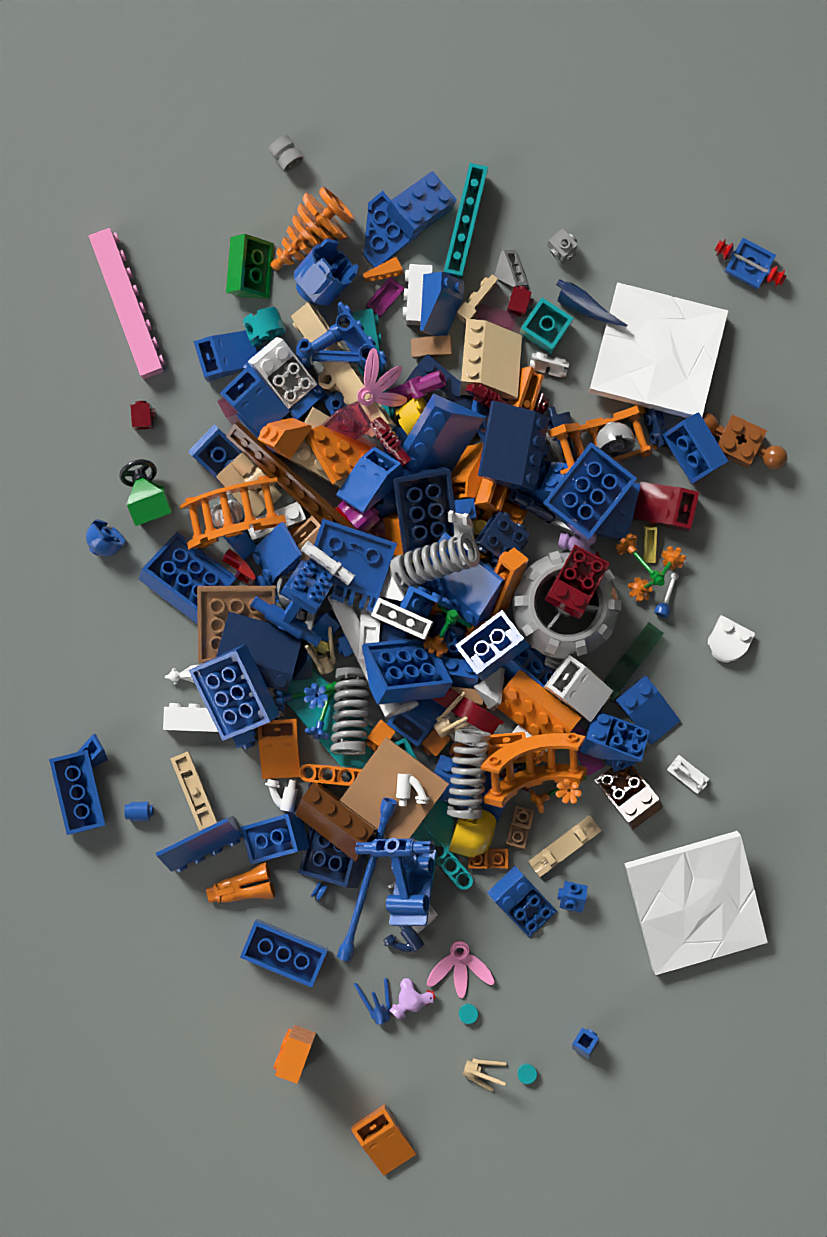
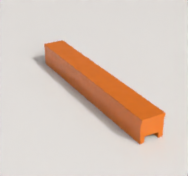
M532 366L520 368L518 400L509 399L508 403L533 411L544 375L534 372ZM483 478L474 505L487 513L501 511L508 488Z

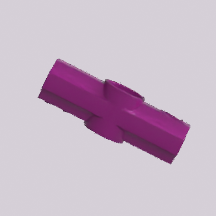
M439 370L423 377L421 375L410 379L402 385L389 389L388 392L402 395L407 400L417 399L427 395L428 392L446 386V378L444 373Z

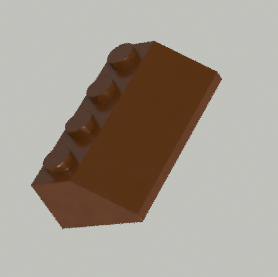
M314 782L301 798L295 814L356 862L361 856L356 854L355 847H359L356 846V843L371 842L378 830L342 803L338 797L325 787Z

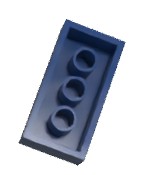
M256 919L240 958L313 987L328 948Z

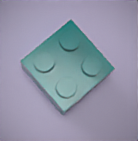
M542 297L521 327L519 334L552 354L571 326L574 318Z

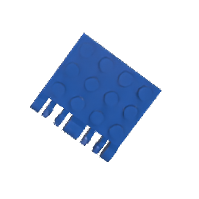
M322 519L314 546L337 563L340 562L341 566L355 575L348 586L333 575L332 578L335 579L333 584L335 585L330 599L343 603L347 590L350 589L352 591L347 605L351 606L353 604L355 594L359 592L363 594L359 602V609L363 610L367 596H371L366 611L372 613L380 596L397 543ZM311 557L309 558V561L312 562L316 566V568H318L321 571H326L330 574V572L327 569L318 564Z

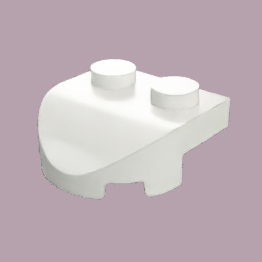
M721 615L708 638V645H710L712 655L717 660L729 663L730 661L739 660L745 654L755 633Z

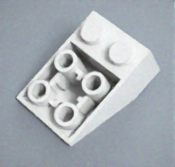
M276 337L248 361L258 376L288 409L317 385L281 338Z
M568 655L543 687L589 722L594 719L613 692L586 666L571 655Z

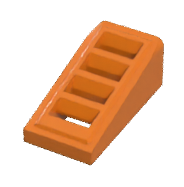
M394 257L364 273L363 280L367 283L403 274V268L397 257Z

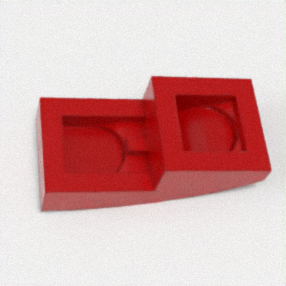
M228 548L222 561L237 570L234 577L251 586L256 578L253 571L238 554Z

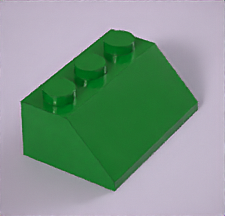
M248 234L230 237L226 293L246 298H270L271 262L273 261L274 243Z

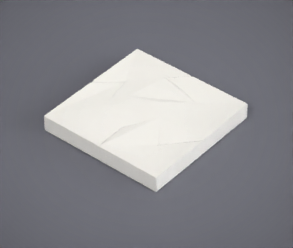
M617 282L610 313L628 324V326L624 327L606 323L589 393L650 409L654 408V410L685 418L698 412L702 417L728 310Z
M738 831L624 863L652 970L655 975L768 943L742 838Z

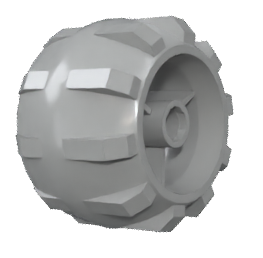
M556 551L537 560L523 573L512 599L513 617L518 631L525 641L543 655L559 659H565L568 655H571L573 658H579L598 649L611 636L618 614L621 611L622 600H618L617 590L613 583L615 577L608 570L604 573L593 594L596 606L587 605L585 609L586 612L595 613L588 628L573 635H563L550 630L559 616L562 618L572 616L554 606L556 615L546 627L537 612L536 599L541 586L550 579L554 583L570 554Z

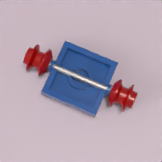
M745 238L741 239L736 250H733V242L730 245L726 244V239L723 242H718L714 251L717 252L716 256L722 254L723 260L729 258V256L731 257L724 272L757 290L767 275V283L773 281L775 282V287L778 284L782 285L786 279L785 270L779 272L778 266L772 268V270L769 269L776 254Z

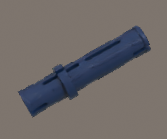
M513 490L510 493V501L518 504L522 510L530 511L549 524L554 522L556 515L546 507L535 502L531 496L524 495L518 490Z

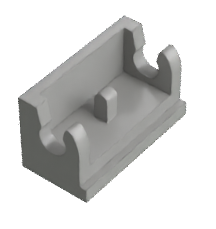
M378 857L375 869L388 890L395 886L396 879L392 873L391 857Z

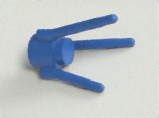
M384 978L386 1007L384 1004H379L376 993L372 992L376 1006L373 1009L358 984L354 983L358 994L370 1012L371 1018L375 1019L376 1024H382L391 1020L389 1015L391 1007L388 979Z

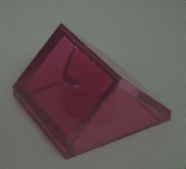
M356 401L338 409L322 425L358 440L371 428V421L361 404Z

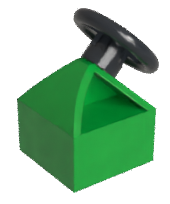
M138 459L127 463L119 473L121 482L126 486L133 487L127 507L135 526L170 514L173 510L165 487L152 482L157 474V467L153 462L145 459ZM142 465L140 468H137L135 470H129L134 466ZM150 467L151 474L147 477L145 471ZM131 476L132 481L127 480L125 477Z

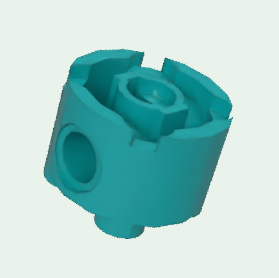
M276 307L260 309L256 315L253 316L251 313L242 320L252 347L259 346L265 341L270 343L276 337L286 333L284 323Z

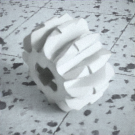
M229 500L232 522H235V524L240 523V520L243 519L241 506L237 501ZM221 502L214 504L210 510L214 526L223 528L225 522Z

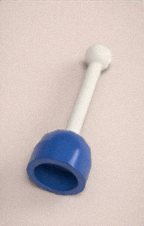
M677 573L671 574L672 580L665 600L655 608L654 614L660 617L669 618L671 608L668 605V600L675 580L679 577Z

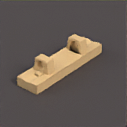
M187 751L170 758L199 831L217 823L218 820L190 752Z
M589 815L528 862L538 876L541 877L601 832V829Z

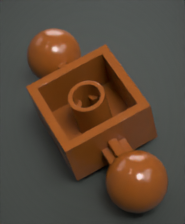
M703 413V420L712 435L720 438L718 445L728 460L748 469L755 455L763 458L764 464L769 469L778 470L786 465L788 455L783 447L773 445L767 448L761 445L767 430L733 414L726 427L718 425L714 415ZM739 438L744 442L741 445L738 444L737 439Z

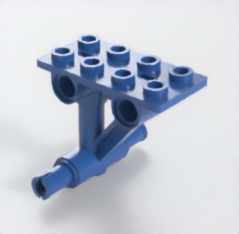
M342 302L338 303L336 323L329 327L326 333L313 342H309L306 338L299 341L295 354L307 371L311 369L314 361L358 363L360 369L365 371L367 361L365 357H368L370 350L375 348L376 343L370 335L366 336L363 332L364 327L359 320L355 321L351 316L353 313L348 305L344 306ZM336 341H344L350 351H330L325 349ZM377 350L379 371L383 375L386 373L387 358L382 351L378 352Z
M302 559L280 593L291 601L286 610L276 604H268L257 595L250 607L264 614L266 620L274 623L281 630L290 633L297 639L302 638L314 645V647H317L322 636L308 629L307 624L298 619L297 616L302 608L314 615L335 582V579L328 572L316 568L312 562Z
M413 838L375 839L372 842H357L356 846H359L355 847L357 855L372 854L375 857H391L392 873L396 879L393 895H388L386 899V909L390 913L389 924L391 926H426L437 856L435 850H430L434 849L433 841H416Z

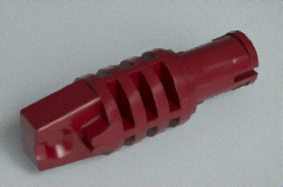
M468 384L465 390L474 396V401L489 409L491 401L509 404L502 400L499 394L481 384L479 386Z
M381 417L376 418L370 423V427L377 439H380V443L384 445L387 452L393 454L398 462L402 464V467L412 460L403 449L401 440H399L395 432L392 431V428Z

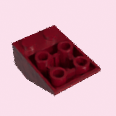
M640 482L641 485L633 519L686 532L691 530L699 496L698 491Z
M574 545L545 601L580 619L610 563Z

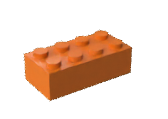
M521 670L515 674L504 688L501 704L496 707L532 736L553 733L569 734L582 718Z
M294 1025L292 1029H288L273 1067L276 1070L274 1076L298 1084L316 1032Z

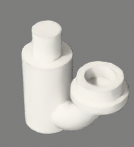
M398 774L396 798H399V806H407L411 786L415 788L419 795L415 796L417 803H429L430 797L426 796L422 785L415 777L411 776L412 774Z
M268 779L265 785L269 786L274 803L280 810L293 812L298 789H295L297 781L289 780L288 787H285L283 798L281 799L276 790V787H280L279 781Z

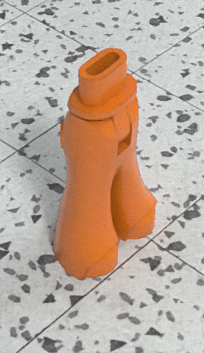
M267 862L261 863L243 874L214 883L212 887L206 888L209 903L218 902L219 904L245 899L275 898L272 881L242 888L243 885L271 878Z

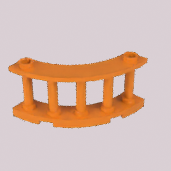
M636 405L614 413V418L610 419L600 417L588 420L583 425H579V423L562 424L547 430L549 438L560 440L568 468L560 471L561 474H566L575 463L567 437L570 436L573 439L579 457L584 451L580 438L581 433L588 432L591 434L594 445L597 446L596 438L600 431L599 429L609 422L619 423L629 419L633 424L640 446L638 450L612 457L613 460L621 462L640 455L641 458L652 455L651 451L656 450L657 446H647L639 421L640 415L646 413L644 407Z
M261 476L255 481L235 484L196 497L186 498L185 502L180 505V509L189 508L194 532L193 539L187 542L188 550L206 548L218 542L221 536L230 538L241 535L244 530L250 528L258 531L275 528L281 522L286 523L285 515L278 516L275 513L269 487L277 482V477ZM262 488L267 510L266 518L256 519L253 517L248 490ZM240 492L246 518L244 522L235 524V522H232L227 495ZM220 498L225 522L223 528L219 529L214 528L209 501ZM201 505L206 525L205 534L201 533L196 508Z
M575 733L542 734L517 740L497 750L481 765V770L491 772L492 788L484 796V803L502 808L509 799L517 794V790L523 787L528 789L541 785L546 780L564 783L565 779H570L571 783L577 782L580 785L587 774V767L578 765L577 751L585 741V736ZM547 749L548 764L534 767L533 752ZM555 749H569L570 764H556ZM525 755L526 769L514 773L513 761ZM506 767V777L500 781L499 774Z

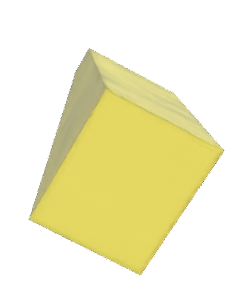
M644 524L643 560L646 563H656L657 526Z

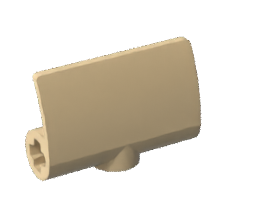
M242 452L216 477L227 487L255 481L259 477L267 475ZM272 485L269 487L274 503L282 494ZM262 488L248 490L252 513L255 518L266 509ZM232 493V495L237 499V501L243 506L241 493Z

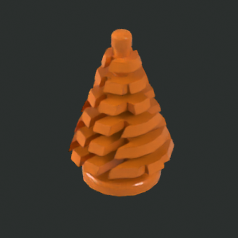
M325 186L319 190V195L326 203V208L309 193L304 194L303 201L305 205L300 203L297 208L300 216L294 215L292 218L296 228L290 225L287 229V233L293 241L285 236L281 242L285 250L279 247L276 252L278 258L271 262V267L275 271H279L284 264L289 266L294 264L295 262L292 257L299 261L304 259L305 256L302 251L308 255L313 246L321 244L326 238L337 240L336 237L340 240L348 238L346 231L334 216L337 215L348 224H351L355 218L345 204Z

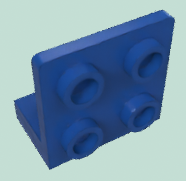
M419 585L417 589L409 586L400 605L401 608L425 619L431 612L434 602L450 610H458L452 606L454 602Z

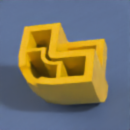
M482 809L481 818H458L449 851L467 857H475L488 851L496 828L495 817L490 812Z

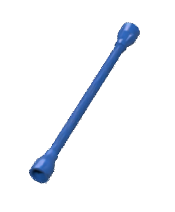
M387 797L382 799L380 823L375 839L384 838L387 824L396 811L398 804L396 800ZM372 854L364 874L348 933L343 943L339 946L337 957L343 961H351L354 954V936L378 858Z

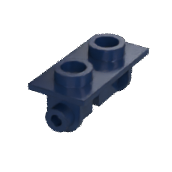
M652 408L643 414L644 423L649 432V440L657 448L668 446L662 436L668 430L667 428H660V426L665 425L663 412Z

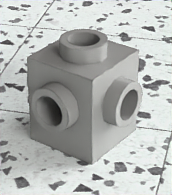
M562 228L548 240L547 246L551 249L550 253L552 256L563 262L565 259L570 260L575 256L578 244L577 239Z

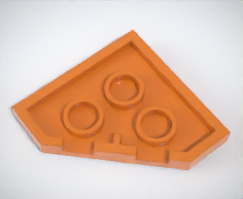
M323 425L311 429L305 437L332 484L347 478L359 459L370 450L369 445Z

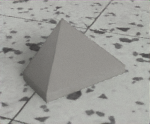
M516 250L501 251L495 277L513 287L527 286L528 283Z
M505 668L498 669L487 679L474 686L490 710H494L501 704Z

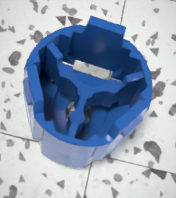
M326 238L321 244L316 245L294 271V280L299 295L311 304L330 305L357 275L359 265L355 264L352 266L348 257L336 248L339 244L337 240Z

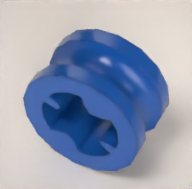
M319 881L310 897H316L317 901H319L328 886H322Z

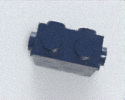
M495 512L475 542L479 553L484 556L488 555L492 559V563L497 566L499 557L505 551L509 552L512 548L518 551L522 550L527 545V539L530 534L525 531L526 528L523 525L513 522L511 516L506 512Z

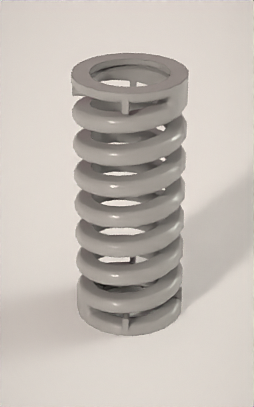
M462 533L458 538L453 536L449 540L444 539L440 543L435 542L431 546L426 545L422 549L417 548L414 552L408 551L405 555L399 554L394 556L390 564L392 577L401 589H408L409 586H417L427 581H433L436 578H442L445 575H451L454 572H460L463 569L467 570L476 567L480 558L479 550L474 538L468 533ZM463 543H465L467 546L468 558L466 556ZM455 545H456V547H457V549H458L459 557H458V555H457V553H456ZM446 548L448 549L450 559L448 558ZM437 551H438L439 554H440L441 562H440V560H439V558H438ZM428 553L432 558L433 566L430 563ZM420 557L422 558V561H423V564H424V569H423V567H422V565H421ZM411 559L413 560V563H414V566H415V569H416V573H415V571H414V569H413V567H412Z
M362 668L336 669L335 676L338 681L335 685L337 693L334 695L337 703L333 706L334 711L337 712L333 715V720L336 723L332 726V730L335 733L331 736L335 744L331 746V752L342 755H363L366 753L365 742L348 741L341 738H365L367 733L365 731H349L342 728L367 727V722L346 720L343 717L364 718L368 716V713L363 710H347L343 707H368L369 703L365 700H348L343 697H368L369 692L366 690H349L343 687H368L369 683L367 680H360V678H366Z
M472 729L455 730L454 740L456 742L470 743L479 747L455 746L453 749L455 753L471 754L477 756V758L453 757L452 761L457 764H469L478 768H451V772L454 774L471 775L476 778L452 777L450 779L452 784L475 787V789L457 787L449 789L450 794L475 798L469 800L449 798V804L458 806V808L448 806L447 814L450 816L464 819H478L482 817V806L480 804L483 802L484 797L481 793L485 791L482 783L486 781V776L483 774L485 770H481V765L488 759V755L484 753L489 750V745L486 743L490 739V733Z

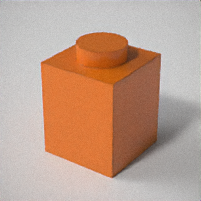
M380 720L365 739V742L375 752L385 737L391 739L396 731Z
M434 728L422 742L424 746L422 750L430 757L432 755L437 756L451 738L447 735L441 738Z

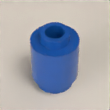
M149 801L125 804V819L130 821H149L150 817L154 815L153 805H150Z

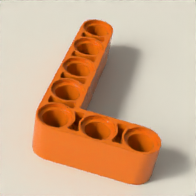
M306 764L300 768L299 776L306 782L351 786L363 768ZM308 767L314 771L312 778L307 777L305 774ZM326 769L331 770L333 773L331 780L326 779L324 776ZM345 771H349L352 774L350 782L343 778Z

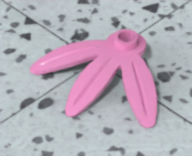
M372 348L365 365V387H362L357 393L358 402L364 406H369L374 401L390 407L406 404V397L396 393L383 392L399 378L402 366L390 369L376 381L379 371V359L377 350ZM369 393L370 397L365 400V395Z
M457 941L452 944L450 948L451 954L443 958L434 967L427 980V986H434L446 976L454 965L456 992L459 998H463L467 988L468 976L466 965H468L481 980L489 985L495 984V979L488 967L477 957L469 954V946L463 941ZM463 948L464 950L462 952H457L456 949Z

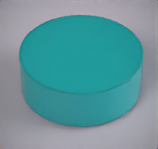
M463 1004L459 1009V1018L463 1023L471 1024L476 1021L478 1011L473 1004Z
M524 1063L519 1066L517 1076L520 1082L531 1084L535 1081L537 1072L533 1065Z

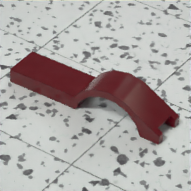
M449 688L444 697L431 699L448 708L460 694ZM463 697L451 710V712L461 718L468 717L467 722L481 731L490 733V735L494 734L499 724H504L502 720L466 697Z

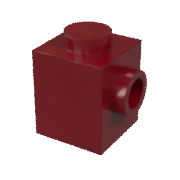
M523 286L513 287L506 313L525 318L527 309L531 310L534 301L531 298L532 292Z
M136 401L135 404H131L132 428L135 431L154 429L153 420L156 419L155 408H152L151 404L147 403V401Z

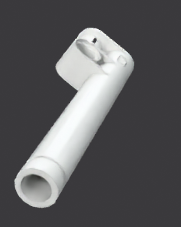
M347 594L343 603L330 599L331 595H329V603L332 605V609L358 660L360 621L352 605H347L349 600ZM359 662L368 681L365 662ZM406 701L380 704L385 718L415 708L418 702Z

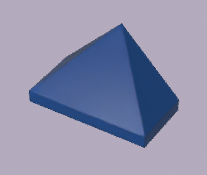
M93 734L77 751L88 750L92 768L108 760L96 734Z

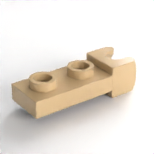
M492 274L489 278L485 277L479 285L481 287L477 293L474 291L468 298L469 303L464 302L457 311V317L466 324L467 319H473L476 316V309L497 285L498 278Z

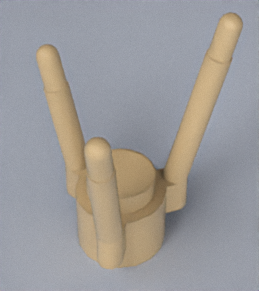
M328 627L330 657L327 654L319 656L315 647L307 642L309 646H305L321 674L333 671V664L337 663L334 655L331 627Z
M462 692L444 713L436 718L437 723L434 724V727L441 738L450 735L457 729L472 725L469 722H465L468 720V717H464L454 723L449 718L444 719L465 696V692Z
M475 1058L472 1061L467 1060L463 1075L467 1076L466 1079L474 1081L491 1092L494 1089L477 1079L478 1077L502 1086L507 1085L503 1081L480 1073L481 1067L478 1066V1064L507 1066L506 1062L478 1060Z

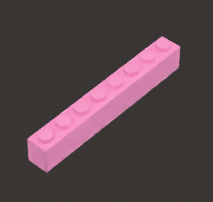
M108 228L89 235L140 376L146 379L165 372L163 366L166 364L162 354L158 355L156 348H159L158 342L150 334V331L153 330L149 319L145 320L143 315L146 313L145 307L137 299V296L140 295L136 284L132 285L130 280L133 278L132 272L124 264V261H127L124 251L118 248L117 244L120 243L117 233H113Z

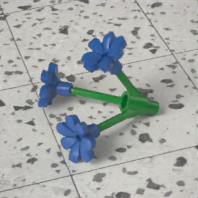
M334 681L332 684H327L320 688L318 684L313 683L311 688L306 687L304 692L297 694H283L282 691L274 689L278 697L275 698L278 711L282 712L285 710V702L305 696L304 701L311 702L309 705L311 709H315L318 705L323 710L316 726L306 728L304 732L308 735H314L313 738L317 740L320 737L324 740H329V734L323 730V721L332 695L336 693L335 685L337 682Z

